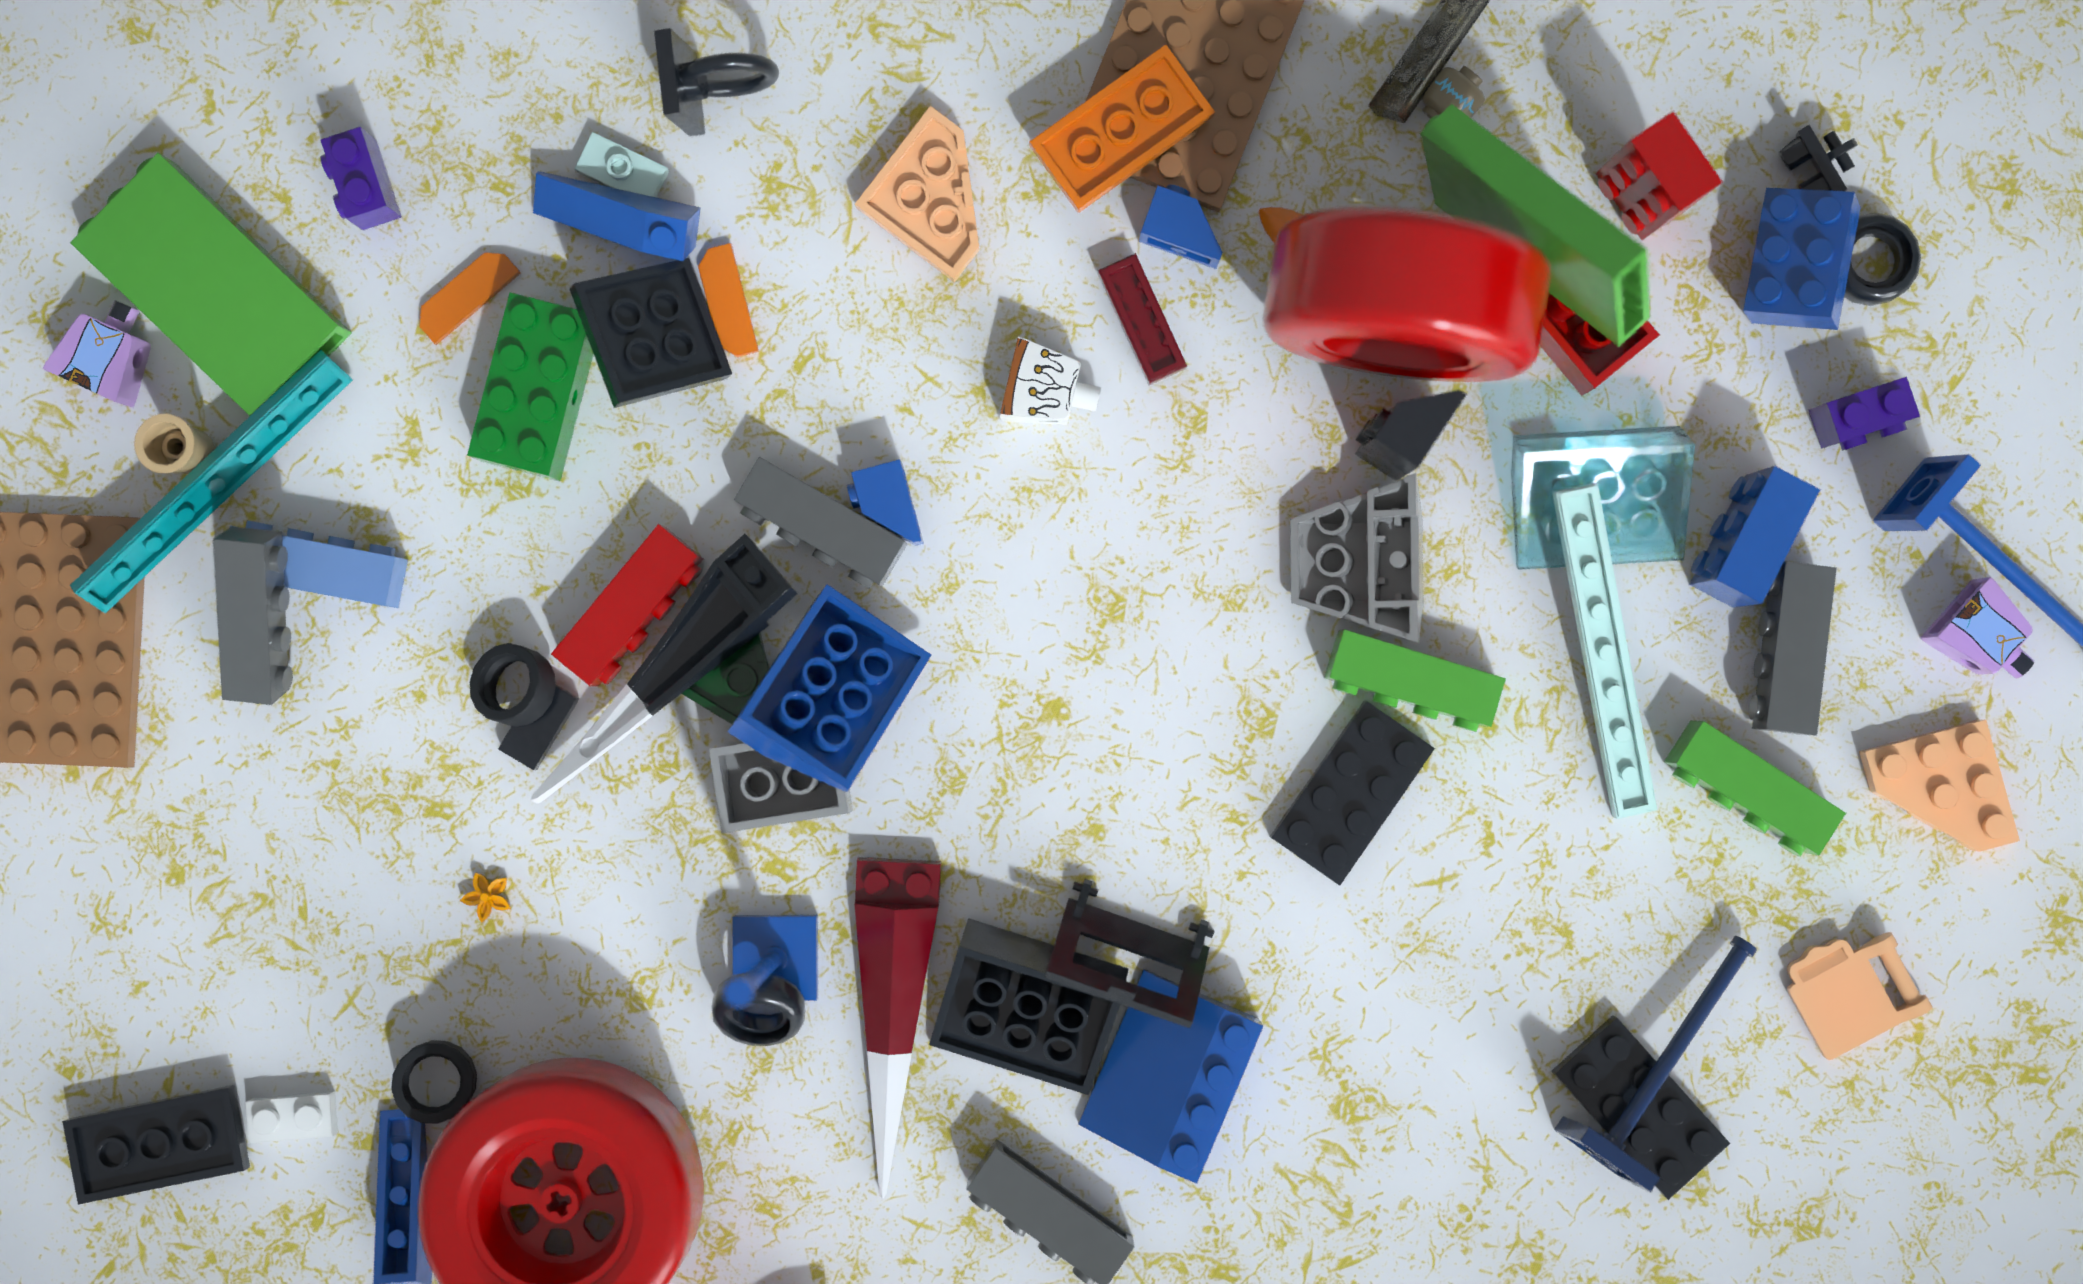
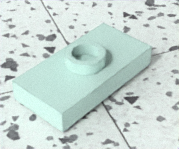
M594 132L591 133L574 168L577 173L604 186L656 198L669 173L667 167Z

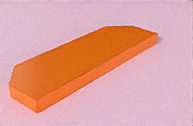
M728 243L709 248L698 268L711 318L722 347L736 357L759 352L732 244Z
M483 253L421 306L419 327L437 345L520 275L521 272L505 254Z

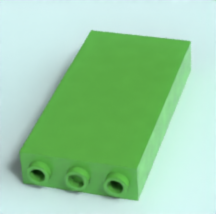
M1453 104L1440 115L1432 117L1427 122L1420 134L1434 201L1439 208L1452 217L1487 224L1511 232L1536 246L1546 256L1550 265L1551 277L1548 292L1618 347L1650 318L1646 247Z
M160 153L143 161L137 168L136 175L124 187L115 190L109 196L107 205L95 217L86 220L79 227L78 235L70 242L249 416L320 350L330 356L352 334L346 326L176 163Z

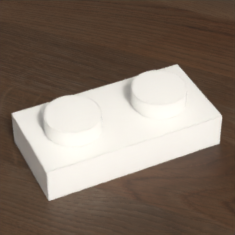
M335 1091L251 1098L245 1101L248 1144L331 1137L338 1133Z

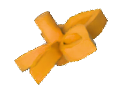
M475 872L473 887L476 891L467 893L460 901L469 906L478 905L477 915L481 923L490 916L492 907L497 910L511 909L507 899L498 895L505 890L507 878L495 879L489 883L484 875Z

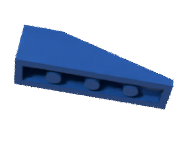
M541 171L536 173L533 213L643 253L684 261L696 248L701 207Z
M400 1109L380 1111L373 1284H432V1270L423 1250L418 1223L419 1190L428 1160L425 1123L408 1118Z

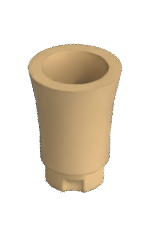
M157 414L146 419L138 428L134 439V449L137 458L143 466L156 473L181 472L189 474L216 448L209 435L189 426L184 420L172 414Z

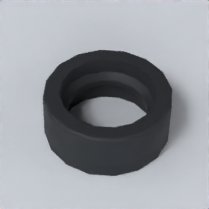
M511 643L494 646L484 653L474 666L469 682L470 697L476 710L489 720L514 727L529 725L543 716L552 703L556 689L555 673L549 661L537 651ZM516 661L523 662L529 670L530 677L527 693L519 704L511 709H504L500 707L496 697L498 679L506 667Z
M431 1040L415 1046L399 1060L392 1074L391 1091L397 1107L408 1118L420 1123L439 1124L452 1119L471 1100L476 1090L477 1071L472 1058L462 1047L449 1041ZM429 1057H443L451 1061L460 1075V1088L456 1096L449 1103L439 1107H428L419 1103L412 1096L409 1088V1078L414 1066L421 1060Z

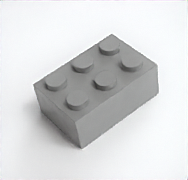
M745 743L709 749L721 833L841 815L853 811L850 789L844 792L763 756Z

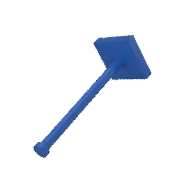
M1970 454L1924 458L1872 521L1883 531H1927L1939 517L2083 648V624L1950 504L1980 468L1981 464Z
M818 915L733 916V975L747 973L743 977L735 978L727 984L725 988L727 1002L734 1007L746 1006L753 999L754 991L771 974L782 976L794 983L804 996L805 1001H817Z

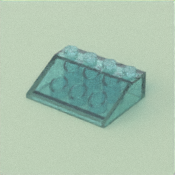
M1681 426L1513 435L1511 483L1517 569L1566 567L1552 491L1592 482L1598 483L1612 564L1684 560L1695 443Z

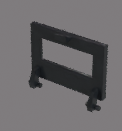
M1084 879L1083 884L1074 882L1072 889L1080 892L1078 900L1069 898L1044 978L1190 1028L1194 1020L1210 948L1203 945L1205 936L1212 938L1215 931L1208 928L1209 922L1202 919L1199 925L1190 922L1188 930L1196 933L1194 941L1086 904L1088 895L1096 898L1098 889L1092 888L1093 881ZM1083 935L1182 970L1176 999L1073 963L1072 960L1079 936Z

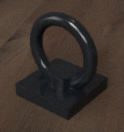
M671 28L654 31L663 115L690 137L706 134L702 107L703 99L753 94L769 88L779 77L778 66L767 57L751 53H722L697 59V53ZM737 70L758 73L750 77L734 80H707L706 76L716 72Z

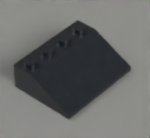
M968 918L929 1045L1089 1095L1121 1004L1044 978L1054 945ZM1078 952L1074 953L1073 963L1127 981L1129 968Z

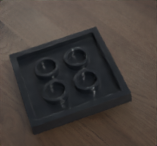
M686 258L684 261L676 260L577 282L569 289L614 408L725 380L732 375L689 258Z

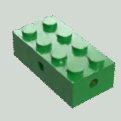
M509 292L467 456L481 462L561 482L594 355L577 309Z

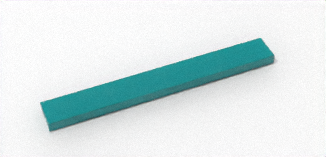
M320 350L73 581L70 587L74 593L102 612L107 613L347 387L353 379L328 355Z

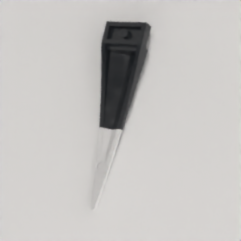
M743 534L713 561L686 604L639 669L586 735L534 792L531 798L532 801L536 803L542 802L770 626L767 621L798 594L746 534Z

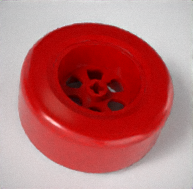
M1338 208L1315 211L1290 220L1277 234L1263 313V327L1268 337L1274 343L1291 353L1350 370L1391 377L1445 382H1486L1509 379L1528 371L1536 362L1550 284V265L1543 252L1524 238L1500 228L1471 220L1441 214L1388 208Z
M589 1058L550 1059L528 1065L503 1077L469 1101L451 1119L434 1144L426 1162L418 1197L419 1233L425 1256L439 1284H669L688 1254L701 1220L704 1201L701 1159L692 1132L676 1106L656 1086L635 1072L616 1064ZM556 1143L579 1144L582 1147L583 1154L577 1168L565 1169L558 1166L554 1152ZM526 1157L532 1158L543 1172L542 1180L534 1188L518 1184L513 1179L515 1170ZM607 1164L610 1166L618 1184L616 1191L608 1193L594 1192L589 1182V1175L599 1165ZM560 1194L561 1197L569 1195L571 1202H559L557 1195ZM533 1205L538 1214L539 1222L529 1232L522 1233L511 1215L510 1208L512 1206ZM592 1210L611 1214L615 1219V1224L603 1240L594 1238L585 1226V1219ZM551 1229H566L570 1232L574 1246L573 1254L559 1255L546 1251L545 1242Z

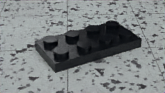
M1363 701L1269 837L1340 886L1435 748L1368 701Z
M1612 1015L1551 1072L1603 1130L1609 1133L1656 1063V1060L1622 1022ZM1668 1076L1623 1144L1627 1147L1624 1151L1626 1154L1660 1178L1655 1187L1669 1200L1730 1145V1142L1676 1082Z
M235 1085L73 1117L62 1121L78 1205L242 1172L250 1168Z

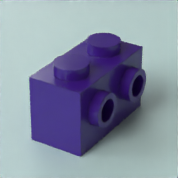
M357 127L320 140L325 153L320 156L321 164L327 177L330 180H334L338 194L333 195V200L341 218H346L361 230L402 218L375 138L362 127Z
M1907 376L1808 410L1821 449L1839 443L1842 451L1868 443L1865 434L1879 430L1881 438L1905 431L1907 430L1905 421L1920 417Z

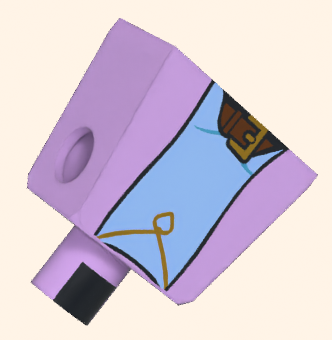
M114 300L105 322L84 313L80 314L50 355L43 369L107 399L133 408L151 349L149 342L129 334L140 311Z
M1991 577L1972 579L1920 637L1931 647L1976 674H1995L2003 667L2014 678H2019L2026 674L2035 662L2020 648L2031 635L2032 626Z

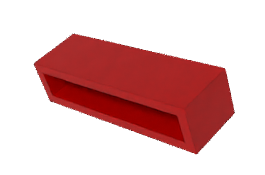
M658 524L558 644L551 655L587 685L599 687L601 683L608 685L622 669L619 661L628 650L634 653L646 641L649 633L645 630L655 618L659 621L662 620L673 608L676 601L672 597L683 585L685 588H688L702 572L699 565L704 558L668 528Z

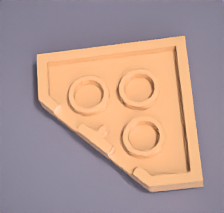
M930 105L856 201L855 206L954 283L980 250L964 130Z
M1978 719L1859 751L1870 792L1906 810V813L1930 827L1944 832L1968 849L1981 852L2020 841L1986 720Z

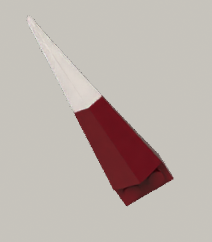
M858 857L854 906L879 1195L882 1199L886 1195L940 903L941 861Z

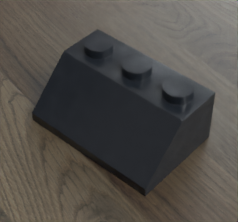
M1455 390L1400 401L1390 410L1383 407L1378 414H1375L1371 420L1367 421L1355 440L1361 445L1355 455L1391 479L1398 481L1420 466L1467 394L1461 390Z

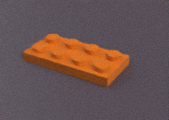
M1165 44L1029 141V146L1077 213H1080L1213 118L1215 111Z

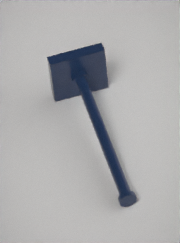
M1734 936L1730 942L1733 946L1610 1132H1603L1600 1135L1591 1127L1564 1116L1554 1129L1615 1175L1650 1193L1660 1178L1626 1154L1624 1151L1627 1147L1623 1143L1748 956L1753 957L1756 953V947L1741 937Z

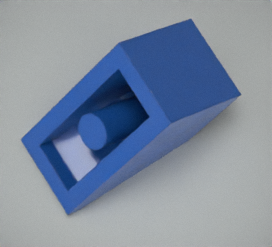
M1169 184L1164 188L1157 185L1140 233L1139 242L1217 269L1223 252L1198 200L1190 197V192L1180 186Z
M900 459L851 472L854 483L848 484L847 489L853 509L860 507L865 517L915 546L924 544L904 467Z

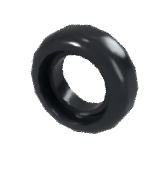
M1880 213L1859 216L1854 245L1857 240L1870 236L1881 239L1888 244L1893 252V271L1886 280L1874 283L1859 277L1852 268V263H1850L1844 298L1852 303L1873 306L1891 302L1910 288L1919 273L1921 253L1917 238L1908 225L1894 216Z
M747 972L733 975L719 985L713 996L711 1006L713 1022L725 1036L736 1042L751 1046L781 1044L794 1037L804 1023V996L794 983L782 976L771 974L754 991L753 999L749 1002L752 1004H764L781 1011L771 1015L746 1012L727 1002L725 998L727 984L735 978L743 977Z

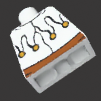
M1018 337L1001 407L1000 419L1006 422L1067 425L1072 406L1096 412L1101 387L1077 382L1081 367L1079 361L1025 338Z

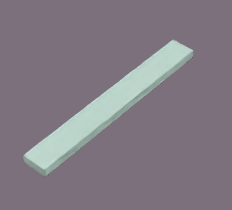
M1592 482L1552 491L1611 813L1614 818L1620 819L1656 811L1657 805L1598 483Z

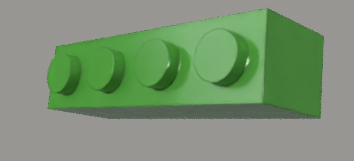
M1345 629L1337 632L1324 676L1325 679L1334 681L1332 687L1334 690L1355 696L1358 689L1374 693L1372 699L1374 702L1397 708L1398 701L1414 706L1413 714L1437 720L1440 713L1453 717V726L1472 732H1477L1479 726L1492 727L1506 678Z
M1690 720L1664 763L1675 769L1672 776L1692 788H1695L1697 784L1710 792L1707 798L1711 802L1727 811L1734 807L1745 815L1742 820L1745 824L1763 834L1767 830L1771 831L1781 838L1778 844L1782 848L1799 857L1803 853L1820 856L1846 815V812L1705 721Z

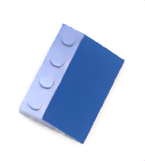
M826 584L812 602L731 725L728 733L763 756L847 792L932 654Z
M1143 969L1137 983L1138 986L1176 999L1179 984ZM1199 993L1194 1020L1190 1028L1127 1007L1078 1125L1156 1167L1197 1184L1264 1027L1259 1018Z

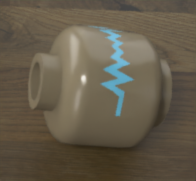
M1463 66L1460 71L1450 67L1443 68L1422 94L1423 103L1426 105L1422 109L1423 113L1431 119L1436 115H1440L1453 104L1472 118L1485 100L1483 92L1478 88L1483 82L1482 79L1466 66Z

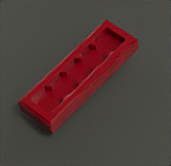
M1136 253L1099 269L1098 276L1148 385H1152L1187 369V364Z

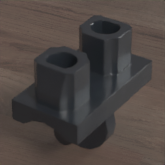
M1808 125L1797 132V138L1779 151V155L1789 171L1811 160L1818 174L1799 184L1798 187L1800 189L1846 191L1848 189L1832 161L1836 159L1843 173L1855 167L1847 152L1858 146L1854 138L1842 144L1836 132L1832 131L1823 137L1830 149V152L1826 153L1811 126Z

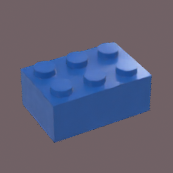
M1766 188L1743 309L1752 324L1838 330L1861 209L1855 192Z
M1777 466L1747 474L1745 477H1739L1729 493V499L1732 502L1726 514H1720L1710 530V535L1713 536V539L1707 551H1701L1693 562L1691 572L1694 573V576L1689 585L1733 608L1762 604L1821 489Z

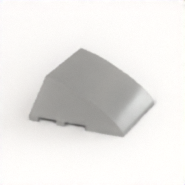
M1417 473L1403 477L1401 480L1380 488H1373L1366 493L1342 502L1338 501L1290 519L1291 603L1419 643L1424 604L1423 518Z

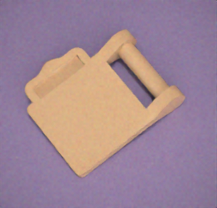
M1892 932L1881 934L1854 951L1847 941L1841 939H1833L1824 945H1812L1805 949L1800 958L1788 964L1787 973L1793 983L1787 987V992L1821 1054L1827 1060H1833L1902 1022L1920 1017L1932 1009L1929 999L1926 995H1920L1895 949L1898 943ZM1880 956L1905 1003L1896 1009L1894 1008L1869 959Z

